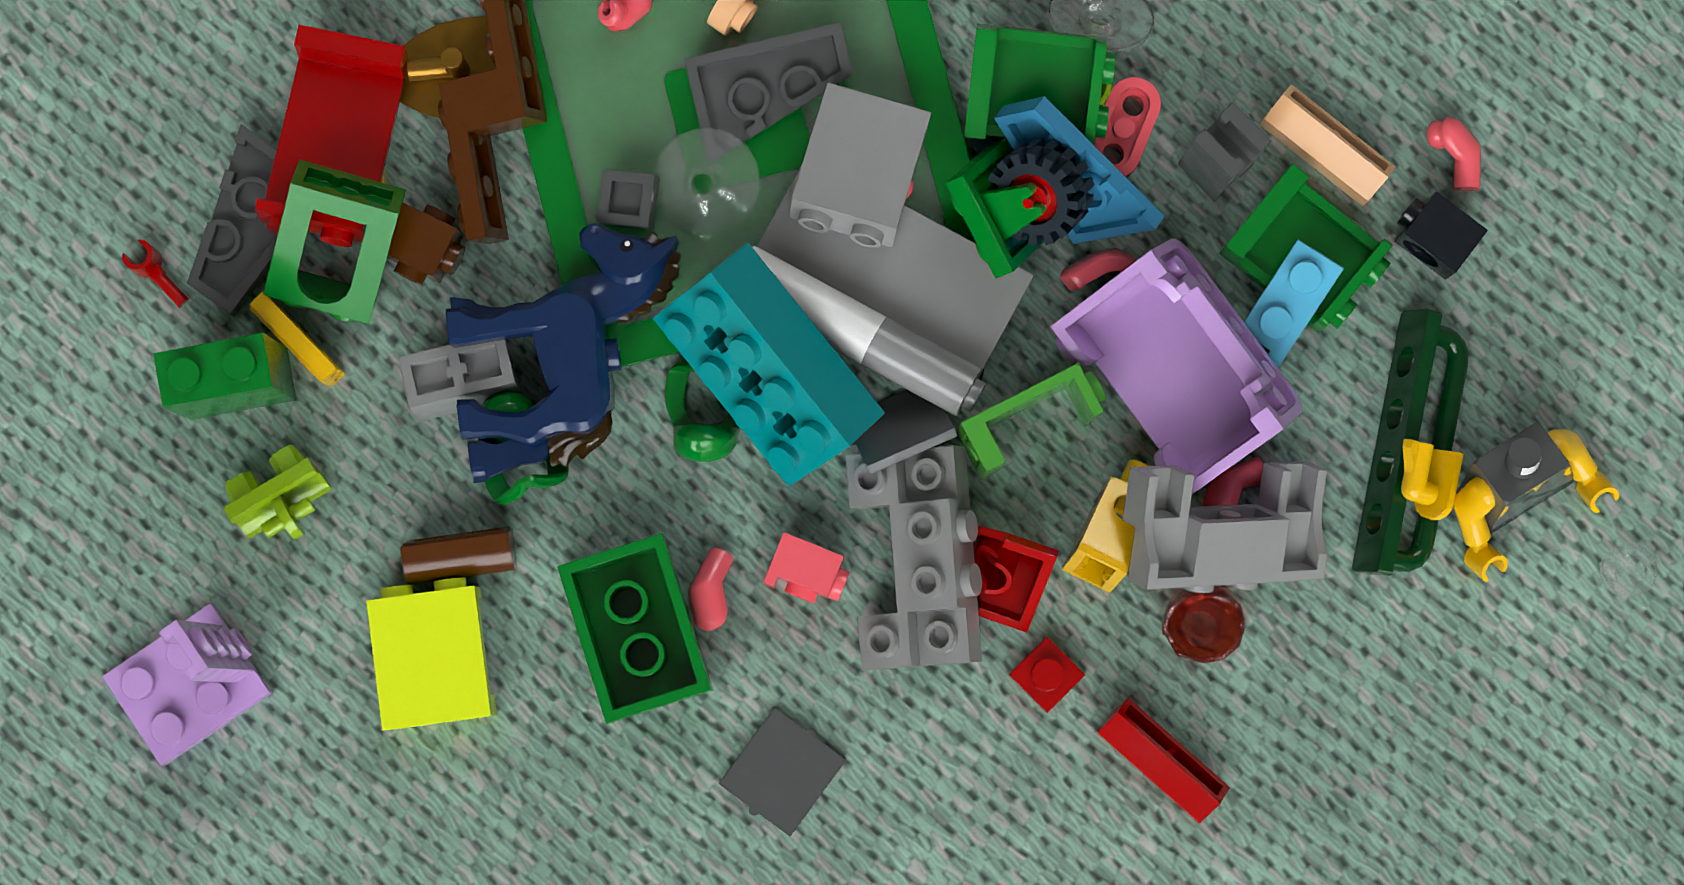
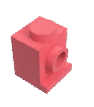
M783 532L763 583L775 588L778 579L788 582L784 590L785 593L813 604L817 595L839 601L850 571L841 568L844 556Z

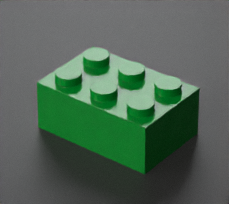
M662 533L557 566L606 724L714 691L666 537Z

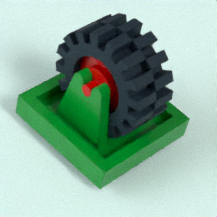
M1007 138L989 144L946 182L951 193V201L954 208L966 221L975 239L977 252L981 259L988 264L995 279L1014 272L1044 241L1048 245L1055 243L1059 238L1065 237L1089 212L1087 208L1093 203L1094 194L1087 192L1094 186L1093 178H1082L1081 176L1089 167L1084 160L1077 165L1074 164L1071 159L1077 152L1071 147H1068L1063 153L1059 152L1060 141L1052 139L1044 146V138H1035L1029 144L1025 141L1013 150Z

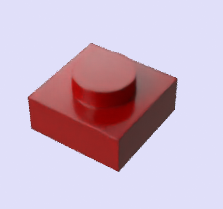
M1045 637L1008 674L1045 713H1048L1085 676L1048 637Z

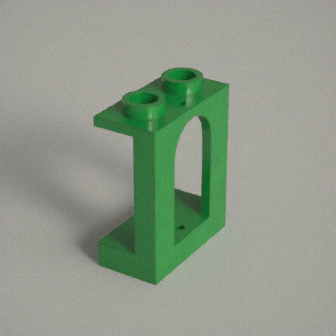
M299 160L290 183L263 295L276 298L287 306H305L330 313L334 318L341 321H359L369 324L406 189ZM313 210L367 225L351 284L298 270Z

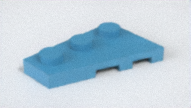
M1045 96L1004 105L994 117L1013 149L1025 141L1029 144L1035 138H1044V146L1054 139L1061 142L1059 152L1063 153L1068 147L1077 152L1071 159L1075 165L1084 160L1089 167L1081 176L1082 178H1093L1094 186L1087 192L1094 194L1093 203L1087 208L1089 212L1067 234L1073 244L1155 230L1164 218V215Z

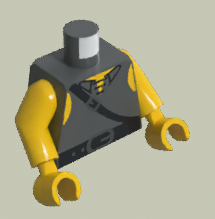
M1537 422L1479 457L1471 465L1457 490L1454 510L1464 542L1470 546L1464 555V563L1483 581H1488L1486 571L1491 563L1501 572L1506 571L1508 567L1507 558L1488 543L1491 534L1571 485L1574 480L1578 481L1576 492L1594 513L1600 512L1595 502L1601 494L1608 492L1615 501L1619 499L1618 490L1601 471H1597L1596 463L1575 432L1568 429H1553L1546 432L1543 426Z

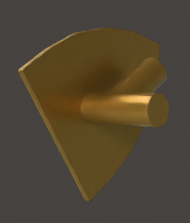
M487 16L468 17L437 24L414 36L404 44L408 60L407 74L400 102L421 114L440 119L438 113V104L441 100L439 83L496 69L495 63L491 60L486 47V36L490 33Z

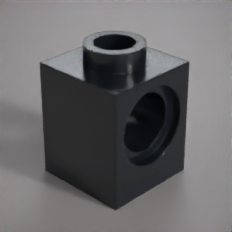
M1436 191L1424 203L1416 197L1397 221V224L1404 229L1394 242L1446 280L1458 271L1488 230Z

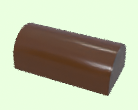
M510 526L406 541L400 547L404 575L408 585L514 571L517 569L513 528L510 529Z

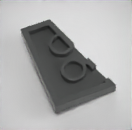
M841 22L684 58L709 164L825 93L827 83L838 85L853 75Z
M242 124L235 139L237 145L229 169H225L219 187L221 192L210 222H207L187 284L233 317H235L268 273L278 233L266 228L267 223L261 222L255 210L257 198L265 200L277 150Z

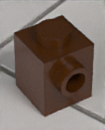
M402 203L387 259L397 263L394 272L419 285H423L426 277L440 284L445 273L453 275L465 253V246L460 244L463 235L457 228L452 226L456 218L428 204L422 212Z

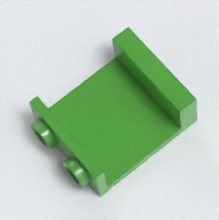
M1079 363L961 422L956 433L962 445L966 448V453L980 480L999 471L1006 462L989 428L1065 389L1083 425L1087 426L1095 422L1104 412L1101 402L1106 400L1105 393L1092 371L1084 374Z

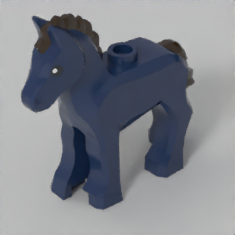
M589 224L582 228L579 233L580 247L597 262L601 273L566 282L534 302L516 303L506 307H488L477 304L471 299L450 297L451 308L446 309L445 313L448 339L453 348L533 336L542 374L550 392L533 407L521 412L491 410L475 399L457 400L459 429L463 440L490 437L511 439L499 444H489L480 440L468 442L473 483L485 482L522 465L544 463L549 456L552 467L559 464L568 466L576 455L584 459L608 438L612 431V411L615 406L613 371L622 370L618 339H608V326L615 322L631 321L633 316L648 314L651 312V306L662 303L667 299L666 294L674 288L671 282L680 276V267L677 265L681 259V254L677 252L680 242L676 235L659 239L657 233L652 231L645 238H638L634 235L614 232L600 224Z

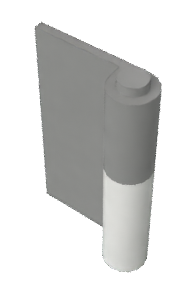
M800 167L758 246H753L752 248L835 351L955 416L958 415L962 407L971 412L986 386V383L978 378L1033 280L1034 275L1018 267L1014 272L995 279L988 264L979 256L974 242L905 205L892 247L881 245L878 248L865 247L852 241L850 235L833 230L819 233L805 229L799 225L798 220L792 219L789 216L791 198L801 170Z

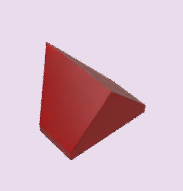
M978 526L977 538L973 541L974 563L978 565L982 577L981 593L977 596L979 604L978 615L1027 633L1059 550L1007 532Z

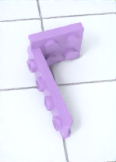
M212 603L185 621H173L159 632L160 638L102 676L160 766H166L273 693L250 661L249 657L253 655V652L245 638L236 628L232 630L228 628L220 616L219 610Z

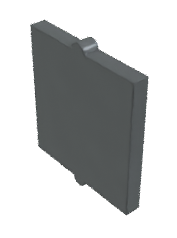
M906 389L877 402L885 414L851 445L854 453H860L869 473L872 474L956 437L957 433L947 416V411Z
M774 707L719 784L750 807L749 813L751 815L760 814L788 836H791L846 759L815 737L816 732L814 729L808 728L805 730Z

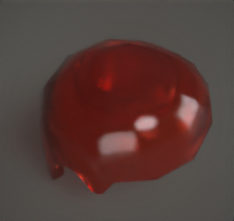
M1214 586V591L1210 593H1198L1181 589L1171 597L1164 611L1162 635H1165L1177 656L1200 663L1215 662L1226 659L1240 646L1246 627V619L1241 604L1226 588Z

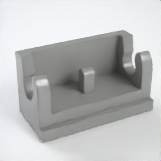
M507 340L458 348L446 345L398 357L408 406L419 422L457 413V400L475 399L482 404L488 397L498 392L512 391L522 394L520 382L512 362L514 360L513 353Z

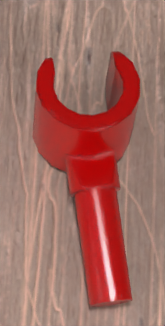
M139 239L138 242L147 250L146 260L136 265L130 257L123 253L122 261L137 275L149 277L178 308L182 307L189 299L166 275V272L161 267L162 257L159 251L145 240Z

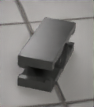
M1232 102L1220 114L1219 119L1207 130L1203 129L1192 140L1178 165L1215 202L1231 183L1253 166L1271 143V140Z

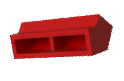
M1129 697L1119 707H1116L1095 731L1098 736L1197 823H1201L1221 804L1230 789L1224 781Z

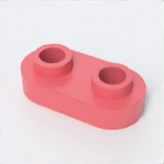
M1138 77L1123 79L1112 88L1104 105L1109 106L1105 139L1095 138L1094 144L1102 154L1109 147L1117 148L1121 152L1122 161L1113 165L1126 178L1136 169L1161 108V99L1157 89L1149 81ZM1128 99L1137 100L1142 107V112L1136 116L1126 114L1123 110V102Z

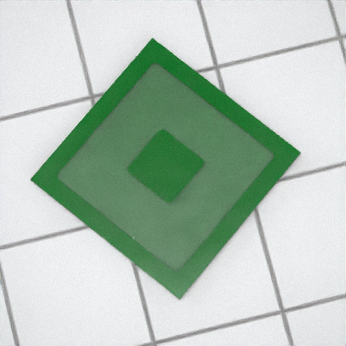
M526 0L547 122L522 129L562 285L580 277L601 273L597 262L581 249L579 233L582 228L589 224H600L596 221L603 169L655 174L660 176L654 230L600 225L614 232L634 235L638 238H645L652 231L657 233L659 239L676 235L680 242L677 252L681 254V259L677 264L680 267V276L671 282L674 288L666 294L667 299L662 303L651 306V312L648 314L633 316L631 321L615 322L608 326V339H618L622 368L680 353L652 318L748 242L752 247L758 246L803 163L824 93L709 164L684 58L841 22L853 75L839 83L838 86L931 112L927 134L912 178L914 188L912 194L906 198L904 205L975 243V239L966 221L954 208L951 201V193L946 185V182L967 165L970 159L927 0H754L753 3L758 8L747 27L741 33L733 29L726 36L707 24L710 12L717 0H652L650 12L625 31H611L600 22L597 11L603 0Z

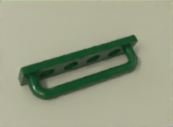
M1430 309L1403 311L1400 316L1353 558L1352 570L1355 572L1384 576L1392 575L1393 571L1411 572L1423 566L1429 559L1434 547L1439 520H1430L1418 513L1411 547L1406 551L1398 550L1407 499L1401 493L1404 474L1402 446L1404 439L1419 440L1436 346L1442 347L1446 351L1447 364L1431 445H1434L1433 449L1452 451L1468 369L1469 352L1466 343L1458 332L1441 325V312Z

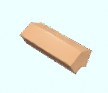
M1292 84L1259 124L1362 207L1372 198L1395 169L1392 163Z

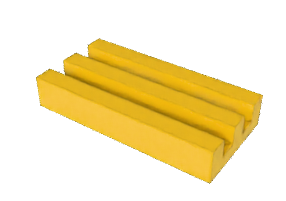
M262 291L249 304L251 306L249 309L321 383L328 387H333L345 373L273 298L263 295L264 292Z

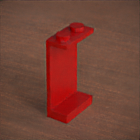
M298 25L294 46L299 59L265 200L257 198L255 210L261 222L267 223L266 228L275 233L279 232L290 183L299 160L382 182L407 74L408 57L405 46ZM313 210L308 232L321 234L320 240L328 244L351 247L353 241L362 243L367 225Z

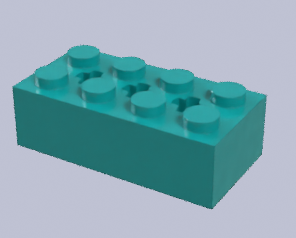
M748 242L652 318L788 487L851 446L885 414Z

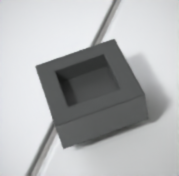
M603 169L596 222L603 225L654 230L660 176L649 173Z

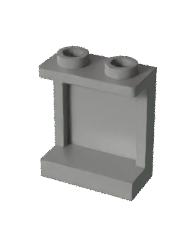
M827 83L791 198L790 218L798 220L799 225L810 231L826 233L829 230L850 235L852 241L865 247L878 248L881 245L892 247L919 154L927 134L931 112Z

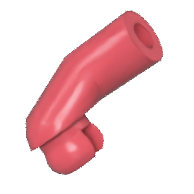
M603 0L598 7V19L611 31L628 30L650 12L652 0Z
M1446 117L1443 121L1431 122L1427 129L1429 145L1436 149L1446 148L1454 158L1453 189L1456 191L1480 190L1481 147L1479 142L1459 119Z
M1257 456L1234 465L1210 481L1203 500V506L1238 505L1243 490L1261 484L1263 471L1261 459Z
M719 548L709 549L688 590L693 621L697 627L704 631H713L722 626L726 621L728 613L722 582L733 563V558L729 553Z

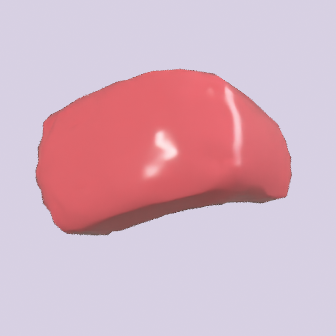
M1106 248L1095 251L1093 254H1088L1081 258V260L1075 261L1063 269L1060 274V280L1070 291L1080 290L1089 282L1106 273L1124 271L1136 262V259L1129 252L1127 253L1119 248Z

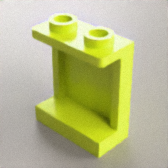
M466 577L434 581V591L413 594L412 585L381 588L380 599L366 600L382 731L497 715L494 694L490 693L479 606V599L482 598L481 589L477 586H467Z

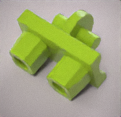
M287 445L273 453L269 459L277 476L260 485L258 479L249 471L242 472L225 483L230 504L223 507L229 520L233 524L236 523L249 539L262 531L270 538L283 529H286L294 540L299 539L305 535L300 519L315 511L312 501L332 490L324 474L308 457L304 458L293 445Z

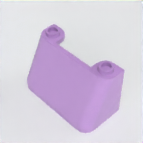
M1170 239L1147 252L1050 326L1057 335L1055 341L1058 349L1071 363L1079 361L1085 366H1091L1095 363L1159 448L1154 454L1155 465H1176L1195 474L1192 494L1278 434L1302 413L1301 401L1290 383L1196 257L1177 239Z

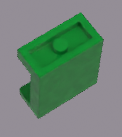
M977 23L964 137L986 139V135L1005 137L994 119L1001 108L1007 104L1045 96L1093 145L1095 144V138L1105 139L1109 106L1099 104L1102 84L1112 85L1116 52L1106 51L1107 41L1104 37Z
M1292 164L1219 254L1265 290L1297 239L1311 246L1344 267V269L1307 325L1317 333L1321 332L1329 324L1338 329L1357 306V303L1351 299L1355 291L1362 283L1371 288L1391 264L1384 256L1393 245L1385 238L1381 242L1375 240L1309 187L1305 183L1309 176Z

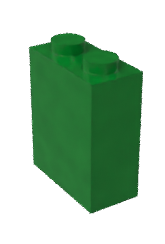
M264 333L153 353L162 407L190 420L296 401L288 348Z

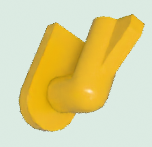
M1404 439L1402 446L1404 474L1401 493L1407 500L1414 502L1416 511L1422 517L1430 520H1441L1452 511L1464 454L1433 449L1434 445Z

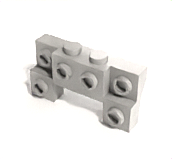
M957 445L931 447L872 474L869 473L860 454L846 455L850 509L864 510L889 507L897 613L858 616L862 670L982 662L977 596L981 593L982 577L978 565L974 563L973 541L977 538L978 524L974 511L970 509L966 448Z
M1308 461L1264 462L1258 504L1190 507L1195 474L1176 465L1130 467L1123 521L1135 526L1128 576L1129 581L1146 590L1183 588L1192 592L1210 593L1214 591V586L1227 585L1240 590H1255L1258 587V583L1324 579L1328 555L1322 530V503L1327 475L1326 469Z

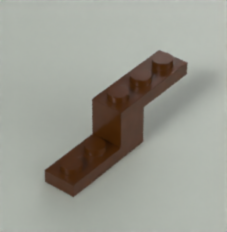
M479 0L480 5L486 11L490 32L486 36V47L491 60L495 63L496 69L439 83L441 100L438 104V113L442 125L447 130L451 150L447 158L448 168L452 178L456 181L460 201L457 207V219L461 230L466 234V240L470 242L493 244L509 240L491 136L547 122L526 0Z

